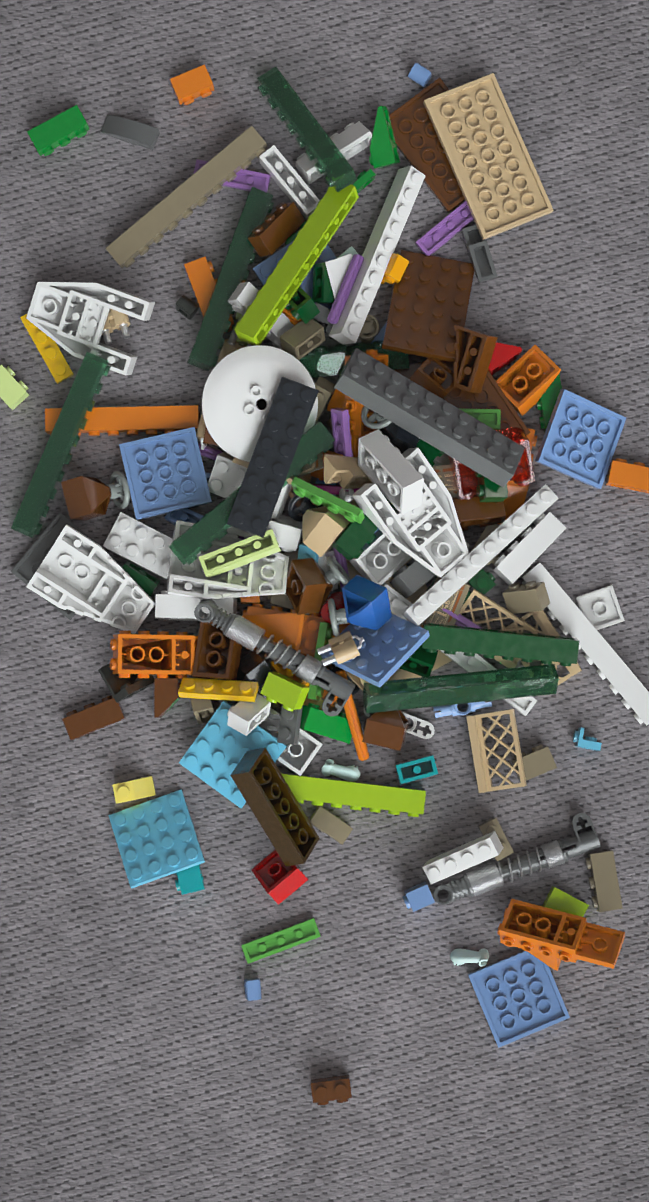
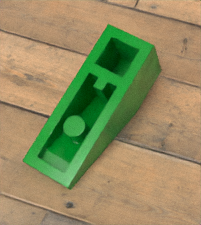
M386 106L378 107L370 145L371 155H369V161L374 166V169H381L400 163Z

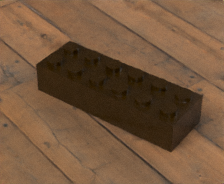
M260 748L247 751L230 776L285 866L305 864L319 841V836L267 749Z

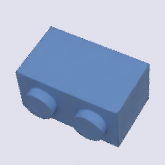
M426 882L405 890V896H402L407 908H412L413 912L435 903Z

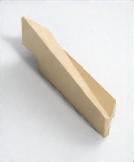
M330 454L324 455L325 484L340 482L339 484L343 489H354L373 483L358 466V458Z

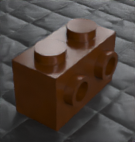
M349 1075L311 1079L313 1103H317V1105H327L329 1101L337 1100V1103H343L352 1098Z

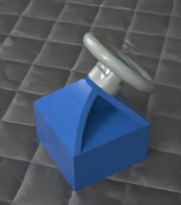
M359 575L352 578L342 588L345 608L336 610L334 600L332 598L328 600L331 626L335 637L340 635L339 625L350 623L372 630H379L392 617L387 588Z

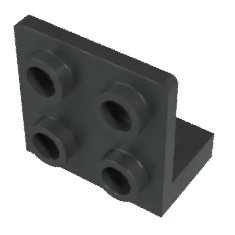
M110 664L98 669L116 703L145 690L154 683L153 675L149 676V678H138V674H130V678H118L119 674H113Z

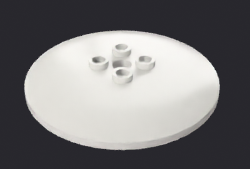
M256 345L241 348L228 354L213 368L206 380L202 393V415L209 434L221 449L235 458L250 462L282 377L316 389L309 372L299 360L281 349ZM318 398L315 400L298 448L307 440L315 425L318 412ZM258 399L266 401L267 405L264 410L257 408L256 402Z

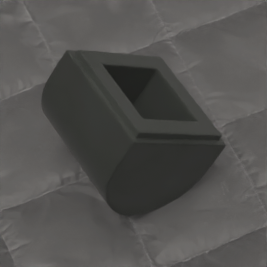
M185 295L181 296L176 302V310L189 320L199 310V306Z

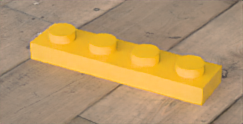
M27 314L21 316L20 318L56 383L58 384L73 376L74 374L56 342L26 319Z
M182 678L178 694L179 697L255 702L259 685L258 682Z

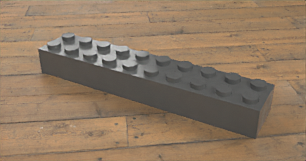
M357 348L348 359L334 386L335 389L501 487H504L515 474L525 449L523 446Z

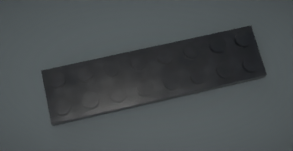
M285 377L281 378L227 525L264 538L319 390Z

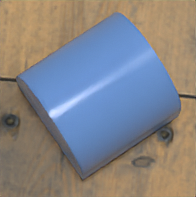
M415 63L408 78L425 87L431 78V72L420 64Z
M260 978L245 979V998L248 1001L262 999Z

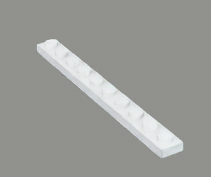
M384 584L388 591L391 613L406 620L402 614L413 604L388 584ZM456 652L455 655L445 654L522 715L526 716L537 702L536 699L478 654H475L474 657L463 655L464 652Z

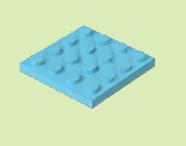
M224 700L182 757L179 764L242 809L246 800L230 775L244 754L250 750L266 748L275 763L287 745L277 743L278 738L260 725L247 736L228 726L227 713L233 705Z
M182 790L108 815L131 888L205 862Z

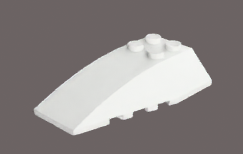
M177 520L170 552L167 594L205 600L285 594L289 557L277 552L208 579L199 557L242 541V539L237 538L238 536L232 533L222 532L221 529L214 526Z
M66 524L26 586L61 609H68L74 611L75 614L85 615L94 618L95 621L108 623L112 627L131 631L132 634L137 632L155 605V602L99 544Z

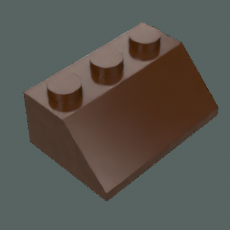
M200 622L192 676L202 679L237 681L242 645L223 635V632L220 630L221 627L216 628V624L213 626L212 622Z

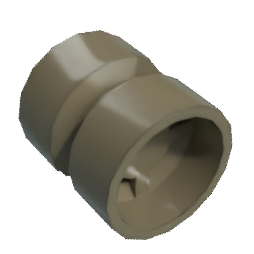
M367 315L358 336L364 344L372 343L378 334L379 323L374 316Z

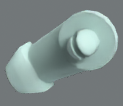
M327 759L322 767V774L324 776L334 775L350 782L357 781L360 777L358 766L355 767V765L334 764L333 760Z
M458 948L451 952L450 959L453 965L457 964V966L464 963H479V966H486L489 952L487 949L473 951Z

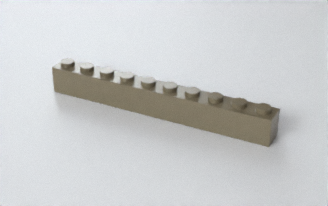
M250 126L105 249L121 268L130 267L139 254L142 256L148 252L151 244L160 242L164 238L163 234L168 230H174L182 218L187 219L191 216L194 208L204 205L208 201L207 197L212 193L214 195L223 188L222 185L226 181L231 182L234 180L238 171L247 169L256 156L259 158V156L266 152V142L253 126Z

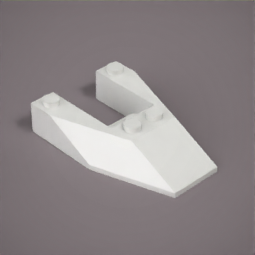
M37 282L26 319L72 356L123 375H132L137 356L100 343L102 331L109 309L147 321L150 320L155 302L99 283Z
M408 448L402 453V456L409 460L412 467L417 472H420L424 478L421 506L404 514H401L399 511L395 513L375 483L365 484L351 496L360 509L363 510V513L393 544L435 575L442 577L468 555L469 552L451 494L420 449Z

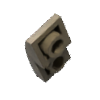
M321 806L317 807L309 819L314 827L341 845L344 844L353 828Z

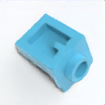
M579 727L578 731L575 730L573 735V742H576L575 747L600 751L602 743L597 742V738L586 736L584 740L585 728Z

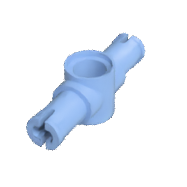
M490 695L477 698H459L450 701L449 704L433 706L434 711L440 710L439 713H434L435 718L448 715H466L475 712L477 709L492 707V702L485 703V701L491 700ZM460 701H464L468 705L465 712H460L457 708Z

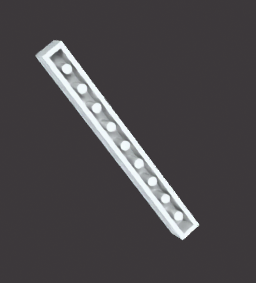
M413 166L398 169L362 255L364 261L338 323L333 324L329 336L343 345L356 343L391 255L396 248L425 178V175Z
M545 484L402 615L407 621L418 627L559 498Z
M541 563L537 564L522 577L524 579L522 584L529 581L545 583L550 604L547 606L549 609L547 611L548 615L553 621L558 619L561 623L559 628L565 635L570 634L573 638H577L580 641L579 650L582 648L586 653L584 658L590 665L594 663L599 668L596 671L603 680L605 678L611 683L609 685L610 689L615 695L619 692L623 697L621 702L627 709L632 708L635 711L633 715L640 724L644 722L647 726L649 724L648 690Z

